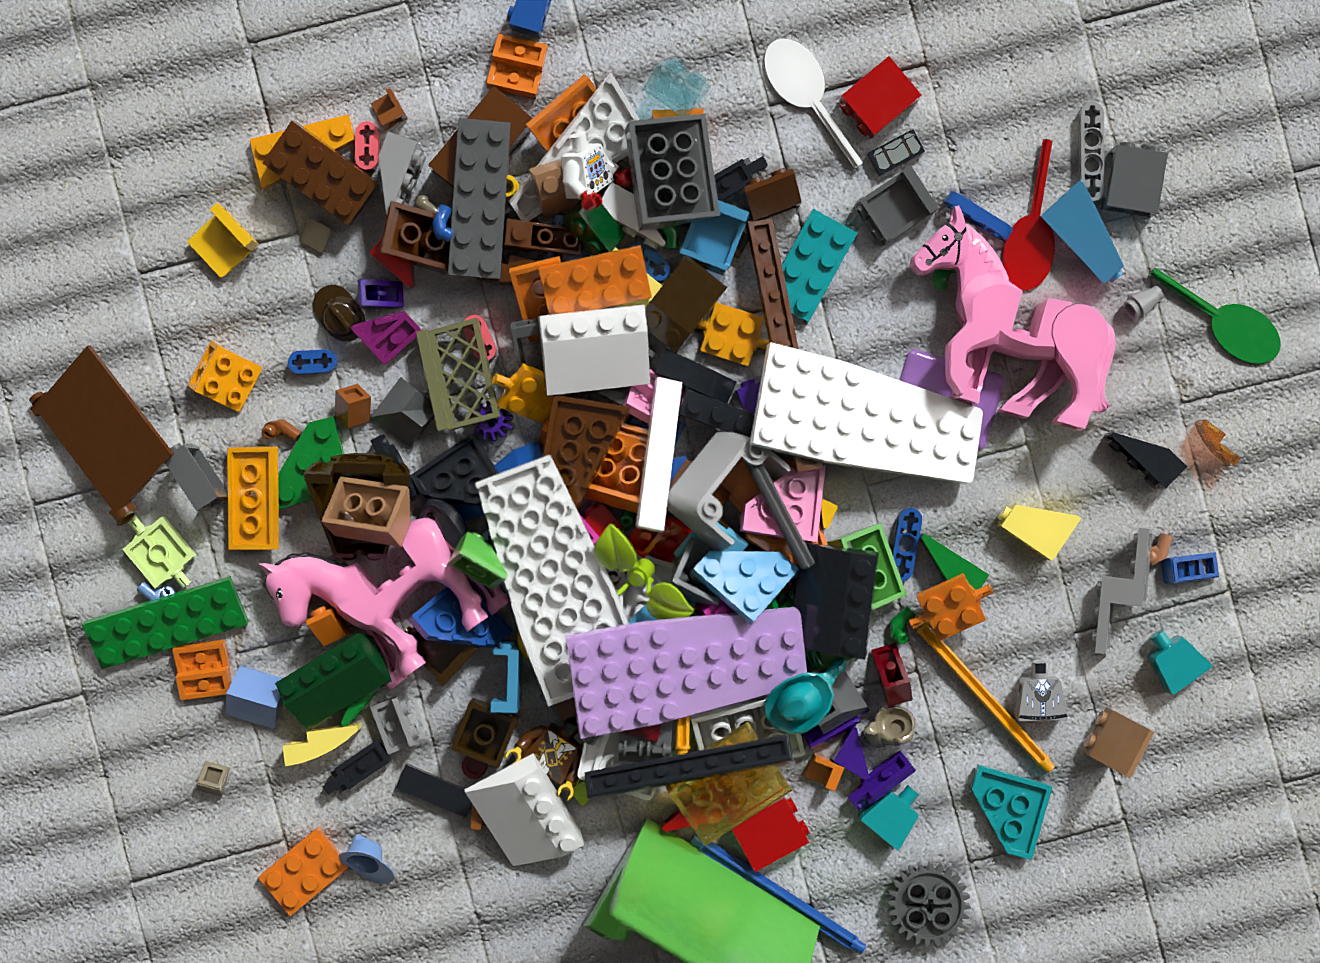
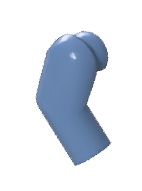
M146 581L137 588V591L149 601L175 593L174 589L170 586L155 589Z

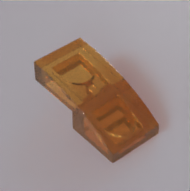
M1206 419L1197 420L1195 423L1197 432L1210 452L1225 466H1235L1240 457L1220 443L1226 434Z

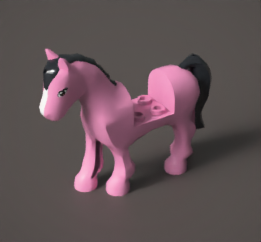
M434 498L428 499L422 506L416 519L410 521L409 529L402 544L415 564H410L399 572L401 577L397 580L390 579L380 587L370 574L356 562L348 565L309 552L289 554L274 565L267 563L259 564L260 568L265 572L262 586L275 601L281 622L285 626L298 628L303 625L307 619L309 602L314 594L329 602L337 613L352 625L365 630L368 635L373 636L392 679V682L385 685L388 691L398 686L410 674L426 663L417 653V640L415 637L401 630L391 620L392 615L422 584L438 581L454 592L463 612L462 624L467 632L488 618L485 611L481 608L482 597L473 590L469 579L486 596V609L491 616L511 602L508 595L501 590L499 585L494 589H490L447 564L461 537L467 532L470 533L452 504ZM429 514H433L435 520L432 518H427V516Z

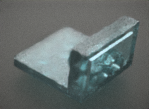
M675 57L672 59L667 58L657 64L642 90L679 115H689L699 97L708 91L711 86L706 83L707 78L698 72L691 73L685 69L686 64Z

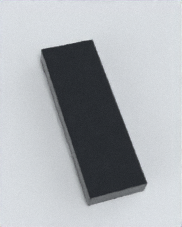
M408 763L405 765L396 786L399 790L465 818L472 806V802L465 793L466 788Z

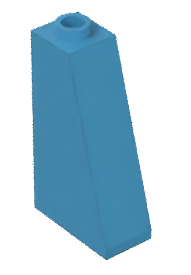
M1080 179L1052 204L1041 217L1104 284L1108 280L1112 283L1123 274L1121 269L1124 267V264L1084 182Z

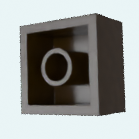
M473 697L465 711L451 750L499 768L520 716L513 713L491 712V704Z

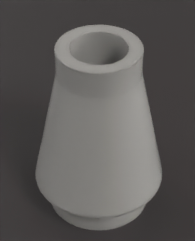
M1153 286L1150 289L1128 296L1127 301L1123 304L1124 309L1132 319L1143 318L1164 298V295L1158 286Z

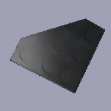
M472 433L410 476L424 498L482 506L476 483L499 474V471L478 437Z

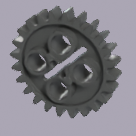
M928 861L927 868H924L918 862L917 870H914L909 865V874L906 875L900 871L902 880L893 879L896 889H888L894 898L886 899L887 903L893 906L887 912L889 915H896L891 919L893 925L899 924L896 929L899 934L906 931L904 936L906 940L914 936L916 945L923 939L926 947L929 946L930 940H934L935 944L939 946V938L942 937L948 943L949 933L957 937L958 934L955 928L964 929L965 926L961 919H969L968 914L964 910L970 909L971 906L964 901L969 899L970 895L967 892H962L967 887L964 883L958 884L961 878L958 874L952 876L953 871L950 867L943 872V865L941 863L937 865L936 869H934L931 861ZM913 886H922L923 889L919 895L914 896L910 894ZM943 886L948 888L945 896H936L938 888ZM928 899H931L934 904H930L929 908H926L924 904H927ZM907 901L915 902L909 905L906 904ZM951 903V906H950V907H945V906H943V905H940V904ZM913 911H920L921 917L918 920H909V915ZM939 912L947 914L946 919L942 922L935 921V916Z

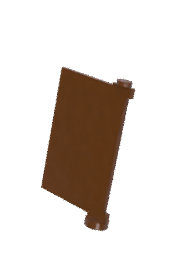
M88 345L48 392H37L29 398L30 403L33 405L30 410L35 416L43 418L110 506L111 510L109 513L113 517L114 522L117 526H121L137 516L139 509L131 501L174 453L91 345Z

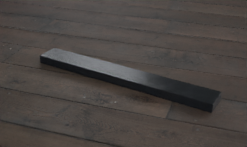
M787 734L584 772L587 798L595 799L794 762L790 736Z

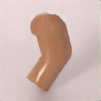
M1160 533L1157 545L1151 547L1150 565H1154L1167 558L1172 535Z

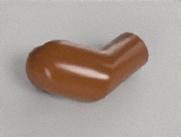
M284 419L266 423L261 431L266 439L285 435L293 442H296L302 434L299 429Z

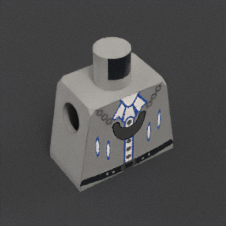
M1032 662V677L1019 678L1014 709V718L1016 720H1068L1061 680L1055 676H1047V662Z

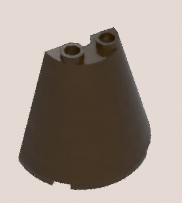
M349 453L331 456L330 461L322 464V461L315 462L304 472V479L319 519L322 521L340 477L384 483V485L408 487L410 471L402 462L399 465L393 463V458L372 453ZM321 522L334 558L353 560L357 558V555H365L367 559L372 561L387 558L390 545L337 537Z

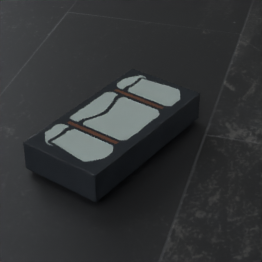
M914 129L868 152L867 155L878 176H881L923 154L925 150Z

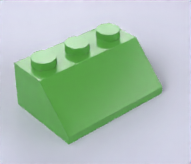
M881 523L827 541L829 546L879 552L873 609L907 595Z

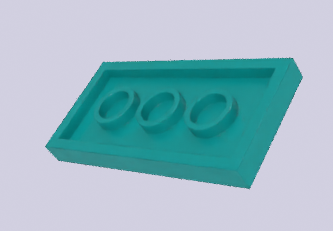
M812 209L782 264L791 313L809 323L858 234L815 209Z

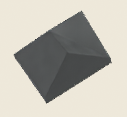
M400 377L370 418L408 447L412 448L435 416L431 399Z
M691 536L673 566L671 584L683 594L686 601L718 606L721 599L691 573L709 551L715 550L708 544Z

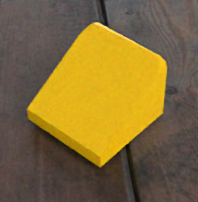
M822 499L820 522L822 527L827 529L838 507Z

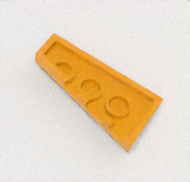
M349 114L303 125V127L336 151L355 142V134ZM285 130L250 139L263 190L283 179L262 164V162Z

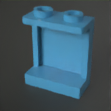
M718 200L720 216L691 222L679 253L684 254L683 259L688 256L696 263L699 260L708 263L707 269L721 274L723 269L729 270L750 212Z
M503 640L502 643H499L493 649V655L508 656L507 696L496 695L491 701V712L517 713L521 707L523 655L520 652L517 641Z

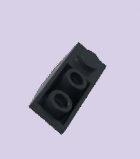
M1114 432L1104 435L1109 440L1107 444L1115 452L1119 453L1121 451L1127 457L1126 463L1135 471L1139 469L1145 475L1144 480L1154 489L1157 487L1159 489H1166L1188 467L1169 448Z

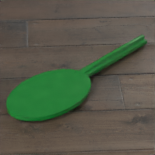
M1154 267L1150 272V277L1212 317V333L1219 345L1230 355L1244 362L1254 364L1269 362L1278 355L1281 347L1279 333L1272 322L1259 311L1241 304H1227L1217 309Z

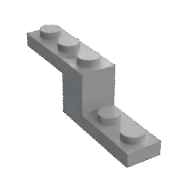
M1139 528L1138 533H1134L1133 548H1137L1136 559L1132 558L1130 573L1134 574V579L1102 576V581L1097 583V596H1100V605L1095 607L1094 621H1098L1097 632L1094 631L1092 635V647H1095V653H1110L1114 603L1146 606L1153 529Z

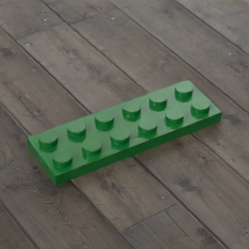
M229 576L83 622L82 627L101 669H105L248 625L249 620L232 578Z

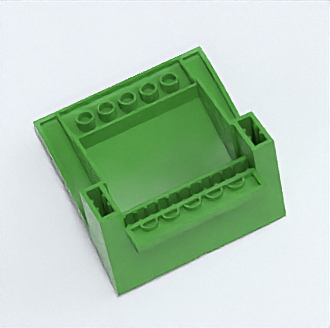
M649 818L644 820L584 924V927L605 940H612L614 942H626L631 932L681 963H811L821 926L801 912L698 851V848L670 831L665 832L662 826Z

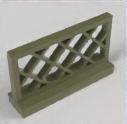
M473 318L430 331L425 329L416 332L437 430L447 434L459 428L501 418L479 319ZM473 326L475 335L469 344L461 339L460 335L464 328ZM447 333L453 337L446 350L438 345L437 335ZM457 340L468 346L461 359L450 353ZM472 349L479 352L481 358L476 368L465 362ZM448 355L458 361L452 374L444 371L443 363ZM462 365L473 370L466 384L456 378ZM477 374L485 377L486 385L481 393L470 387ZM453 380L464 386L457 399L450 396L448 390ZM468 389L479 395L472 408L461 402ZM483 398L491 403L493 413L481 415L476 412ZM461 405L470 412L464 421L456 423L454 413L458 406Z

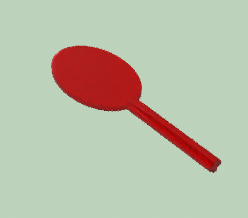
M1050 139L1042 140L1030 215L1022 217L1012 226L1013 232L1008 240L1005 241L1003 248V267L1009 282L1020 290L1025 291L1037 287L1044 281L1052 267L1055 255V239L1052 228L1040 216L1053 142Z

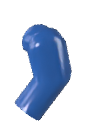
M442 204L439 206L432 226L435 237L439 241L442 239L445 242H449L453 230L447 228L446 223L452 209Z

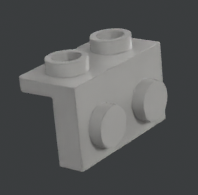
M401 695L370 706L388 754L407 747H413L418 743L417 738L420 736L415 723L411 724L408 714L411 713L406 699L402 700Z

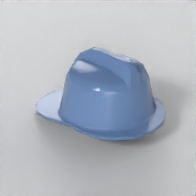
M356 835L348 850L339 855L341 863L350 867L369 881L387 884L394 880L392 869L382 862L381 846L368 838Z

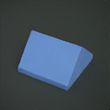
M239 666L226 693L225 715L275 729L283 704L275 683L281 680L282 677Z

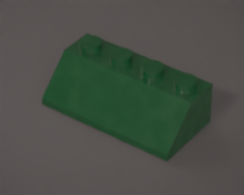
M357 633L277 681L275 685L284 706L307 730H311L392 682V679L373 636Z

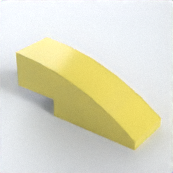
M362 722L350 723L345 727L343 725L313 728L306 732L307 740L286 743L282 746L285 766L300 764L332 751L362 728Z

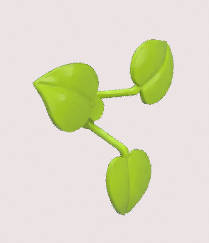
M610 524L597 540L594 553L598 562L606 569L615 570L618 568L621 573L630 570L628 573L629 580L617 591L618 596L631 584L636 587L647 584L646 595L650 599L646 603V608L651 616L657 620L689 617L694 609L687 603L683 594L676 587L663 582L654 585L651 589V585L654 582V579L651 578L655 573L654 564L645 558L636 561L635 551L629 541L613 524Z

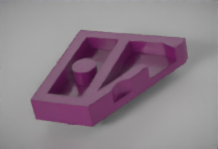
M406 311L351 326V330L384 365L417 337L416 332L422 331Z

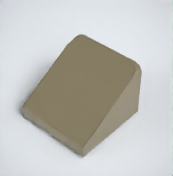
M310 217L300 241L323 254L335 231Z
M205 761L196 783L197 789L222 797L230 767Z

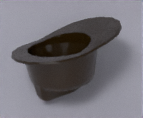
M327 285L315 294L313 311L328 333L340 341H352L358 338L351 330V326L366 320L362 309L350 293L341 286Z

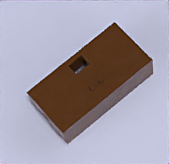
M493 86L467 119L511 123L510 156L529 134L530 130L525 124L532 117ZM458 129L428 164L430 169L452 188H454Z

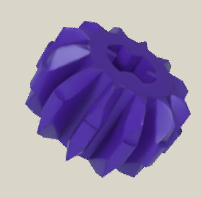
M487 400L486 408L483 403H480L478 406L481 410V415L493 413L491 403ZM501 409L499 410L501 418H498L497 423L494 422L495 426L491 427L486 422L478 423L479 426L473 432L474 434H479L484 430L481 436L482 440H486L490 433L491 440L493 442L497 441V432L502 438H505L506 434L502 429L503 427L508 430L512 429V426L505 424V421L513 420V415L505 416L504 414L508 411Z

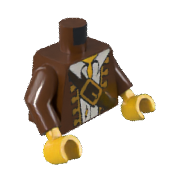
M567 718L561 727L551 722L548 726L540 725L530 729L514 745L515 749H511L504 754V759L508 757L509 753H513L516 757L514 763H516L521 758L524 759L534 753L547 776L562 785L558 789V797L561 791L566 789L570 793L567 799L569 801L574 793L572 787L576 786L579 780L578 769L582 756V750L579 748L580 744L573 738L578 730V723Z

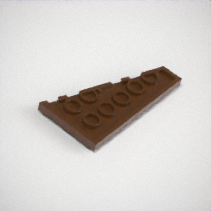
M554 395L543 457L547 455L552 457L578 510L631 407Z

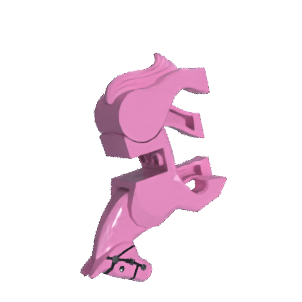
M960 206L953 207V210H950L951 221L940 228L910 259V268L917 276L922 277L939 269L955 270L957 272L955 306L961 329L945 345L946 382L952 389L949 398L971 405L979 403L984 377L993 351L1011 357L1039 361L1034 377L1020 392L1008 399L997 412L1020 419L1028 418L1035 407L1055 392L1068 378L1073 393L1071 402L1052 420V423L1077 431L1084 430L1092 412L1103 413L1109 407V403L1105 399V382L1116 348L1113 328L1106 322L1098 310L1088 305L1076 304L1071 306L1069 301L1047 298L1036 306L1029 332L1021 329H1015V332L1012 331L1022 290L1009 282L999 257L989 243L965 223Z

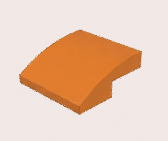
M498 33L486 87L491 89L495 86L503 92L536 99L548 45Z
M225 639L185 644L172 649L177 668L175 678L180 700L226 695L231 685V673Z

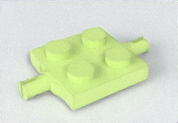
M137 516L128 522L137 534L132 542L122 550L154 588H159L168 579L172 578L178 582L182 589L192 583L182 570L197 555L165 516L160 517L152 525L146 527Z

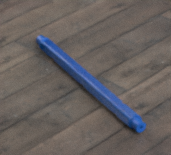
M696 833L692 836L689 843L698 848V851L821 925L819 929L821 932L849 950L853 949L859 954L863 953L866 944L858 940L859 937L758 871L755 872L752 867L706 837L702 838Z

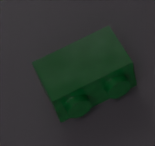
M582 200L579 201L563 220L592 256L611 252L626 235L603 204L596 209L586 211L582 207Z

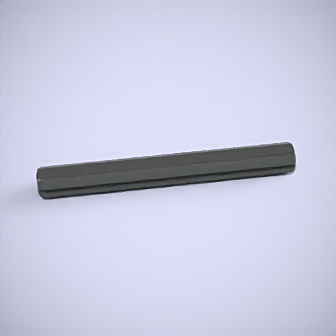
M746 463L800 568L803 570L812 566L815 561L764 464L751 466Z

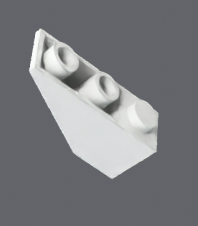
M611 182L602 197V204L618 225L622 226L625 234L633 238L635 235L644 238L643 243L652 249L657 250L660 247L664 250L665 242L657 229L639 231L634 194Z

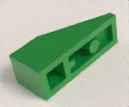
M920 533L919 540L944 581L964 573L968 583L975 590L983 586L990 574L928 535Z

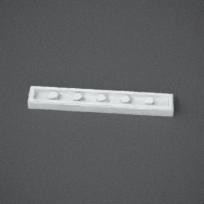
M661 377L655 379L636 528L660 533L664 531L682 382Z

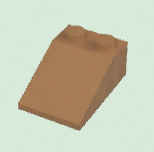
M1106 707L1105 711H1101L1097 716L1095 722L1097 726L1093 734L1090 733L1087 736L1083 752L1131 779L1155 732Z

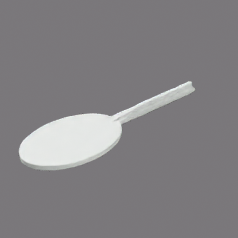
M778 39L772 42L766 50L764 60L766 74L772 87L788 103L800 108L812 107L854 169L858 168L863 162L820 102L825 90V81L816 58L808 49L796 41Z

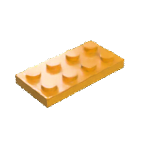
M278 447L227 448L228 550L279 549Z

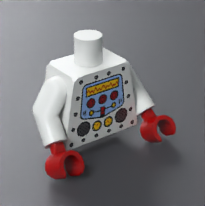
M584 132L575 133L570 136L573 149L561 158L566 198L582 199L583 209L591 211L603 203L602 198L597 192L614 181L613 175L616 177L617 185L625 188L632 182L631 171L626 169L621 172L619 170L620 166L607 157L600 143H587Z

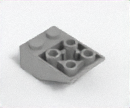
M387 132L379 154L386 214H388L390 201L408 205L406 203L408 195H412L416 188V173L418 170H422L426 160V156L423 155L424 151L417 142L391 132Z

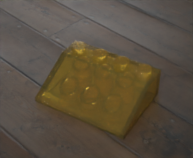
M746 722L706 749L760 740L750 723ZM777 765L665 786L668 794L705 846L792 791Z

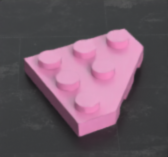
M825 466L821 470L795 474V469L792 468L774 482L804 542L817 543ZM761 493L743 505L740 531L784 538Z

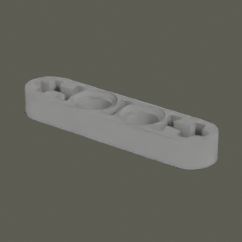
M1088 102L1081 107L1078 113V181L1081 179L1086 188L1090 187V179L1085 180V177L1092 178L1098 176V179L1092 181V187L1097 189V193L1091 198L1093 202H1096L1104 194V111L1099 103ZM1091 108L1093 113H1097V116L1092 119V126L1097 125L1098 128L1091 127L1085 129L1084 126L1087 127L1090 124V117L1085 116V113ZM1087 133L1096 135L1098 139L1096 146L1091 147L1085 143L1084 138ZM1091 158L1097 162L1098 168L1095 172L1086 170L1084 164L1087 159Z

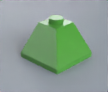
M467 532L461 537L447 563L490 589H494L506 580L508 576L491 545L485 542L484 537L473 532Z

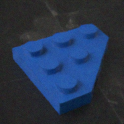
M470 583L473 590L479 593L478 590ZM448 587L444 588L408 619L426 640L491 649L513 631L498 613L491 616L486 609V599L481 595V608L485 611L488 618L467 632L462 624L463 612L460 602L454 592Z

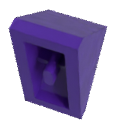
M359 279V306L364 309L404 307L403 282Z
M855 726L846 731L831 758L834 762L865 780L869 779V774L858 730Z

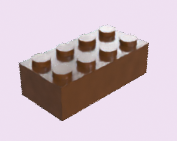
M296 121L289 123L262 162V164L346 225L354 223L381 184Z

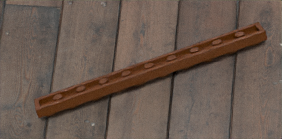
M773 219L749 221L746 224L769 343L799 350ZM792 455L795 474L817 471L823 468L821 461Z

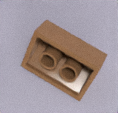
M340 477L321 522L337 537L401 547L410 526L409 488L407 486L384 485V483Z

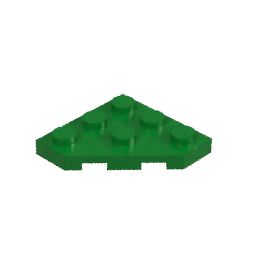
M335 416L307 424L278 473L279 509L313 501L304 479L306 469L317 461H322V464L330 461L331 456L345 454Z

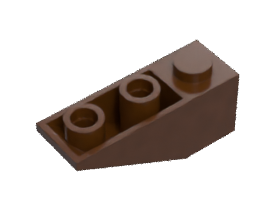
M513 219L504 221L502 249L581 255L582 243L570 230V227Z

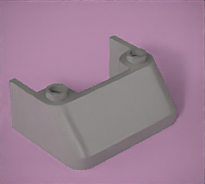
M724 430L718 431L710 438L669 489L667 509L715 551H723L735 543L729 535L716 525L722 516L723 510L721 503L712 494L741 458L751 466H758L763 463L773 481L792 469L772 450L750 445V437Z

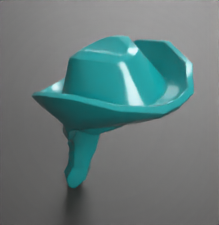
M844 657L836 658L824 673H802L784 680L771 690L764 701L765 715L774 728L786 734L805 733L821 722L831 708L834 696L831 687L838 675L846 670L847 662Z

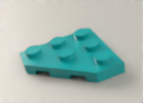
M977 764L970 788L1004 850L1008 854L1032 860L1053 786Z

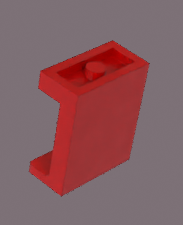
M888 56L842 94L839 101L843 113L847 117L852 116L858 123L856 127L863 136L866 137L868 135L873 139L878 132L909 106L914 105L922 94L891 57Z
M784 794L779 795V799L742 819L738 817L730 822V827L755 872L809 843L807 835L810 834L804 820L798 821L794 814L798 811L791 797L786 799Z

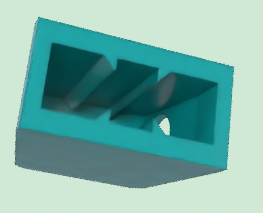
M1161 629L1150 637L1157 649L1150 653L1148 658L1163 689L1171 695H1175L1213 667L1182 636L1176 635L1169 639L1164 630Z
M909 785L904 788L899 796L890 790L879 800L865 807L858 814V817L899 851L919 817L916 810L911 807L919 794Z

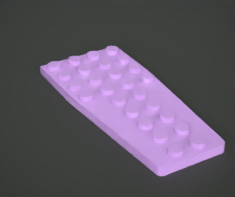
M795 607L763 610L751 625L738 613L644 621L565 636L581 739L656 725L767 695L784 680L807 673L801 614Z

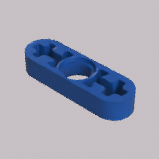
M950 191L943 202L951 210L955 206H960L965 219L1002 241H1007L1013 232V228L1009 224L955 191Z
M905 508L899 513L892 548V555L896 566L901 564V558H896L897 553L903 556L911 555L910 561L904 560V567L908 568L907 573H902V581L908 580L913 574L922 526V515L914 508ZM910 512H913V517L917 518L916 523H911L910 526L911 531L915 530V535L900 533L901 528L907 530V522L903 521L904 516H909ZM903 537H909L913 542L911 550L907 552L901 551L898 545Z

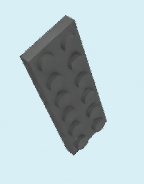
M458 118L451 223L453 234L450 239L448 275L500 279L511 127L509 122Z

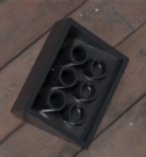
M805 542L815 563L803 570L798 566L794 607L801 614L804 648L841 657L865 660L868 650L879 552Z

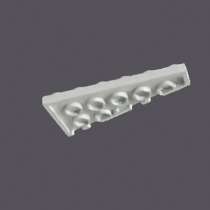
M608 74L537 166L561 159L564 154L573 149L570 136L579 132L586 134L588 144L600 143L607 157L614 163L628 155L625 128L628 121L640 119L613 74ZM531 175L527 177L509 200L520 219L527 222L541 213Z

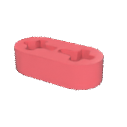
M365 121L356 128L355 161L362 170L371 172L377 169L380 163V131L375 124ZM367 128L374 132V135L369 137V144H366V138L362 135V133L366 132ZM366 149H369L370 156L374 158V161H370L368 166L361 161V158L366 157Z
M470 315L464 321L473 318L479 319V323L481 322L482 325L480 327L486 346H492V349L489 350L490 355L487 357L488 361H491L497 354V347L483 318L478 315ZM469 327L464 328V333L470 344L475 332L473 330L469 331ZM472 349L476 358L480 360L479 352Z

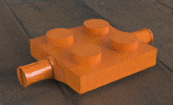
M964 573L916 594L923 614L909 619L913 630L928 624L934 630L938 640L941 641L986 621L980 599L994 594L990 584L975 590L968 583Z

